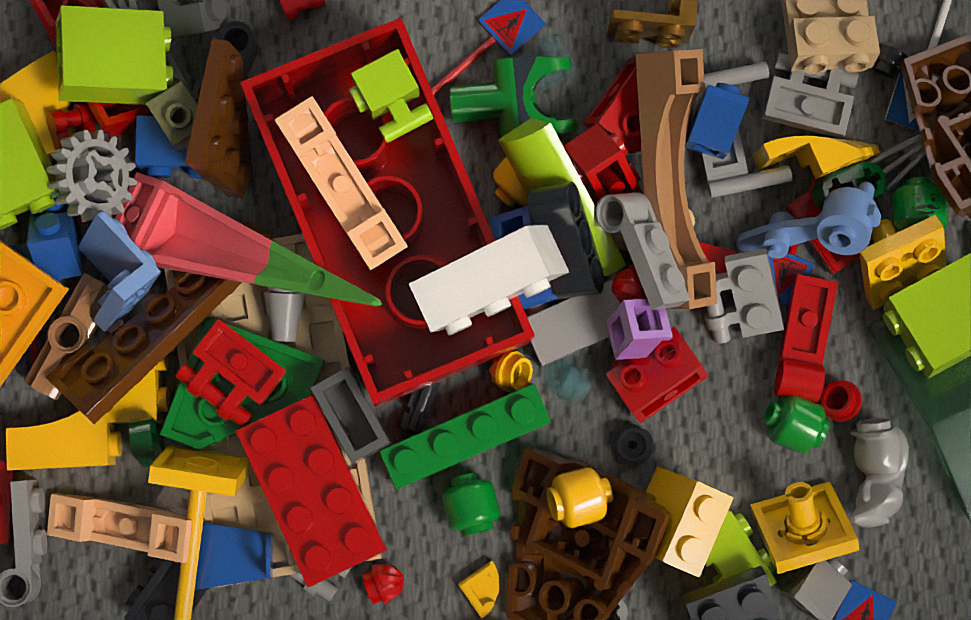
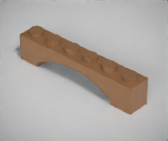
M703 49L636 54L644 195L649 199L656 219L660 222L663 231L669 239V247L678 270L684 277L685 287L690 297V300L686 303L670 309H694L717 304L715 262H708L696 237L688 209L684 179V152L689 118L698 93L705 92Z

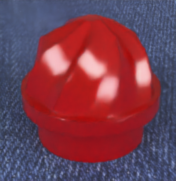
M629 265L627 269L617 273L611 289L620 303L624 300L647 299L634 265Z
M838 380L832 382L822 391L821 406L825 410V415L834 421L845 422L851 420L861 410V392L855 384L849 381Z
M392 564L371 565V570L362 573L367 594L372 604L382 601L385 605L389 604L392 599L401 593L404 585V576Z

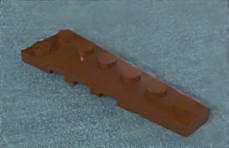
M250 221L244 224V226L275 242L271 236ZM181 272L175 277L174 286L170 290L156 296L152 294L141 303L144 309L127 323H124L122 319L118 320L108 328L111 333L110 336L93 349L87 344L45 378L95 425L167 354L172 352L195 327L202 323L220 303L232 294L242 282Z

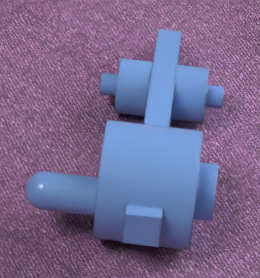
M863 182L858 186V189L843 187L833 190L827 195L822 212L817 217L795 219L787 212H776L771 216L769 224L739 234L736 247L740 251H754L767 248L769 257L783 258L787 255L789 246L818 238L826 249L836 254L854 255L860 253L868 246L873 227L879 226L881 214L873 200L874 186L869 182Z

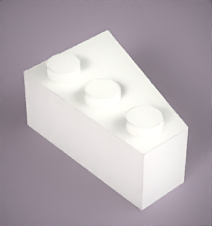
M548 225L525 226L409 283V286L430 331L436 332L446 329L449 336L471 326L470 317L484 311L486 316L489 317L511 306L509 300L524 293L526 298L550 288L549 281L569 273V270Z

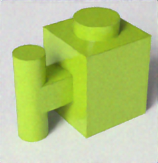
M398 49L351 73L355 86L348 89L359 112L368 110L373 120L390 112L394 119L379 127L386 143L434 119L426 103L411 111L406 103L419 97V87Z

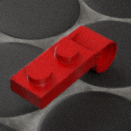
M794 274L775 376V395L782 397L794 395L815 403L819 401L825 379V368L822 365L838 282Z

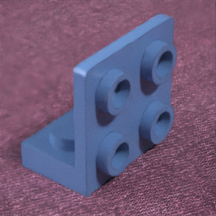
M102 210L95 215L78 247L110 282L107 286L110 290L99 299L98 304L101 308L93 319L105 332L141 303L161 271L157 268L154 258L146 250L140 249L128 237L122 223L115 218H111Z

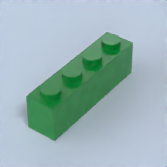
M534 383L380 450V454L397 490L551 423V420Z

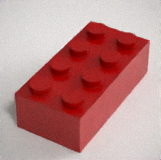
M314 394L236 430L307 588L388 551L330 424Z

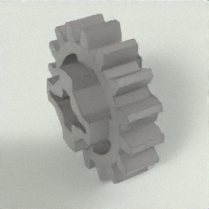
M84 130L73 133L71 137L63 138L60 141L62 148L51 152V156L57 161V165L47 167V172L56 175V181L50 183L48 187L51 190H59L61 195L55 201L57 205L69 204L68 216L81 215L82 222L93 221L95 215L104 210L112 218V215L125 211L122 203L133 200L134 197L127 191V188L137 185V180L129 177L128 171L133 170L136 166L135 163L125 162L124 157L128 154L129 150L127 147L122 149L116 148L118 139L116 136L104 138L103 130L93 132Z

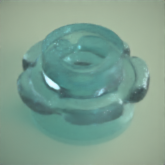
M570 365L566 370L557 395L568 399L567 404H573L575 398L583 401L592 382V378L586 376L587 368L582 367L579 369Z

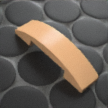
M313 96L275 119L295 154L370 270L408 247L338 139L336 132Z
M54 493L50 497L47 535L78 542L96 541L148 552V556L186 563L188 562L192 519L173 512L133 503Z

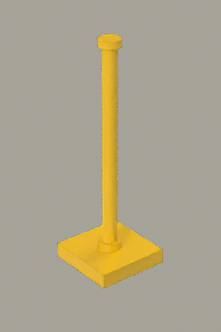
M168 445L150 466L148 483L190 489L186 516L192 519L188 562L181 563L174 620H191L207 492L235 496L250 473L251 463L248 457Z

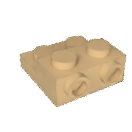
M781 0L791 71H805L808 74H818L827 70L845 69L847 72L857 73L873 67L880 54L875 16H869L867 0Z

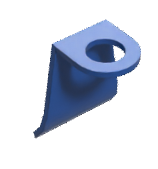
M203 523L195 590L273 578V533Z

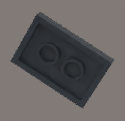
M762 566L681 595L689 620H780L767 574Z

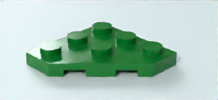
M210 317L205 318L193 350L217 320ZM227 324L288 371L262 405L249 396L244 399L241 406L253 415L247 425L313 395L311 387L318 382L325 363L324 359ZM191 353L187 365L199 372L205 362L194 353ZM218 372L211 381L213 385L226 395H229L235 388L234 384ZM180 381L160 435L203 450L237 434L236 430L241 429L240 426L231 419L226 422L216 414L218 409L201 396L195 398L186 391L188 386Z

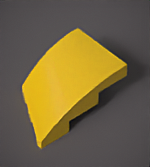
M54 50L0 83V103L11 98L24 103L50 162L54 160L51 152L55 148L46 122V113L56 109H61L63 112L69 111L71 105L69 101H58L57 52ZM75 126L68 128L69 137L76 133Z
M791 136L764 143L753 154L752 158L758 171L796 155L802 170L810 167L815 179H818L845 166L850 167L880 154L881 150L876 144L855 140L818 136Z

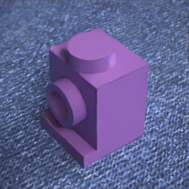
M648 299L624 300L606 321L615 360L646 358L661 341L670 340L673 337L666 309L652 311Z

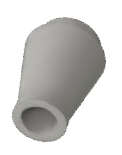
M268 287V291H264L272 341H296V332L305 293Z

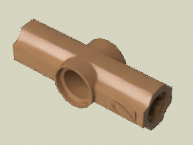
M87 273L83 274L62 314L50 325L48 339L24 380L25 384L44 395L58 400L61 393L45 377L87 344L91 347L93 335L98 327L93 319L101 308L98 304L99 299L110 290L107 287L108 284ZM75 325L79 330V340L74 346L67 347L62 339L63 332L67 327Z

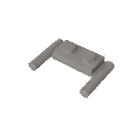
M765 61L704 74L705 89L708 85L716 87L717 83L735 85L769 78V69ZM704 92L698 93L691 111L692 120L698 101ZM739 128L731 149L723 160L700 153L710 198L792 182V173L789 165L748 174Z

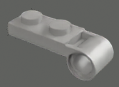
M639 192L611 194L602 197L596 206L598 225L607 233H622L651 310L678 307L689 301L690 297L685 287L684 277L677 267L669 247V239L663 231L660 222L657 221L649 199Z
M37 480L10 482L15 568L0 573V603L8 607H17L33 601L41 589L40 563H42L41 555L47 553L46 531L44 529L40 530L39 513L44 512L45 497L43 489L37 488ZM14 575L20 576L26 583V592L21 598L15 596L10 590V580Z

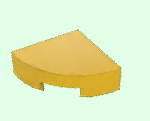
M493 560L458 583L481 619L491 611L499 594V574Z

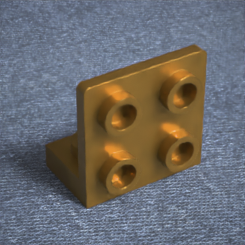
M668 0L666 15L613 9L611 10L607 26V35L615 36V41L623 44H638L641 38L656 40V46L679 48L681 43H688L695 28L698 0Z

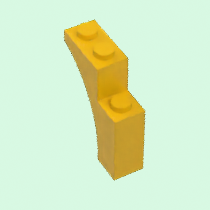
M168 354L95 425L78 411L69 417L52 423L31 427L6 428L7 470L116 465V456H121L122 437L120 431H114V424L130 423L131 419L153 417L156 421H164L163 412H169L170 410L169 388L162 387V371H167L169 365Z

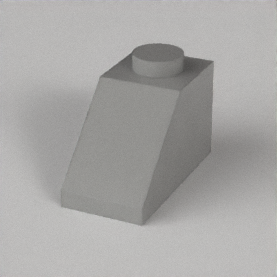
M832 558L801 567L781 591L811 619L832 620L852 584L843 577L848 570L839 561Z

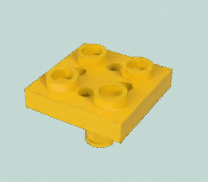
M934 215L897 232L891 220L883 219L880 220L879 226L873 227L870 239L873 240L874 244L866 247L859 253L865 297L872 309L875 310L885 305L890 296L947 266L944 226L937 216Z
M830 481L812 487L803 482L793 483L786 488L784 495L750 504L753 519L777 574L859 551L858 537Z

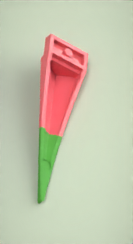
M136 173L134 179L137 180V185L130 186L128 190L134 198L132 201L122 203L125 211L117 214L115 217L125 227L128 237L140 249L146 250L154 258L159 268L372 306L382 305L381 301L373 295L157 178Z

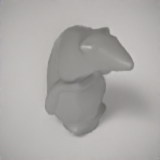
M889 418L860 420L856 422L857 429L850 431V434L856 437L853 452L856 466L866 475L865 481L859 487L856 509L852 513L851 522L865 528L889 523L888 518L899 511L903 502L902 486L908 462L909 446L903 431L897 426L891 425Z

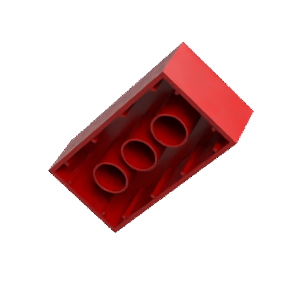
M401 17L240 82L315 264L373 295L382 303L380 306H372L329 298L375 407L525 346L535 338L519 296L509 300L511 304L509 308L487 317L484 311L470 317L472 325L448 336L446 329L431 332L409 286V283L494 242L495 239ZM398 49L419 87V97L407 102L408 108L411 111L426 103L434 119L386 143L379 127L394 120L390 112L375 120L372 119L368 110L360 113L348 89L355 86L351 73ZM311 96L315 99L336 132L338 139L408 246L372 270L369 269L275 122L276 118Z

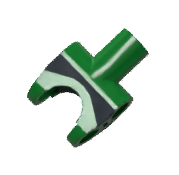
M531 55L492 59L494 82L451 86L450 89L451 111L454 123L498 119L499 138L531 118L551 123L557 135L577 129L576 118L559 119V116H551L540 109L535 98L536 87L543 77L555 73V70L572 69L570 57Z

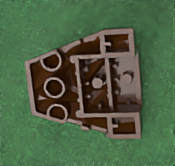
M967 34L905 58L901 62L900 67L933 180L955 214L962 217L967 215L971 219V36Z
M526 447L512 486V500H518L517 525H511L510 539L516 540L515 564L509 565L507 619L606 620L657 555L671 514L664 506L656 503V497L653 494L586 462L576 459L566 460L554 453ZM585 467L592 468L599 475L600 479H608L612 489L613 501L607 503L605 517L601 521L575 528L565 526L561 520L555 521L547 501V488L552 487L555 476Z

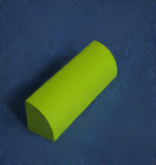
M531 118L498 139L527 195L529 189L533 187L565 182L575 183L592 232L604 277L627 266L610 233L605 232L598 225L596 207L551 123Z

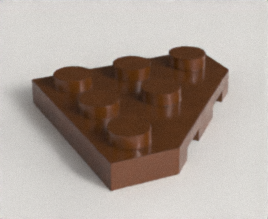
M212 39L185 163L227 197L243 199L245 187L250 185L253 175L246 97L240 83L244 81L242 55L229 41Z

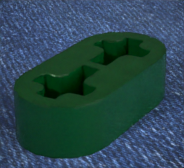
M869 161L831 172L813 186V201L822 211L829 190L833 191L843 187L858 189L856 181L859 179H867L874 186V199L882 194L886 188L887 180L885 173L877 164Z
M153 417L131 419L129 424L131 450L142 467L151 466L165 450L164 436L160 435L162 428Z

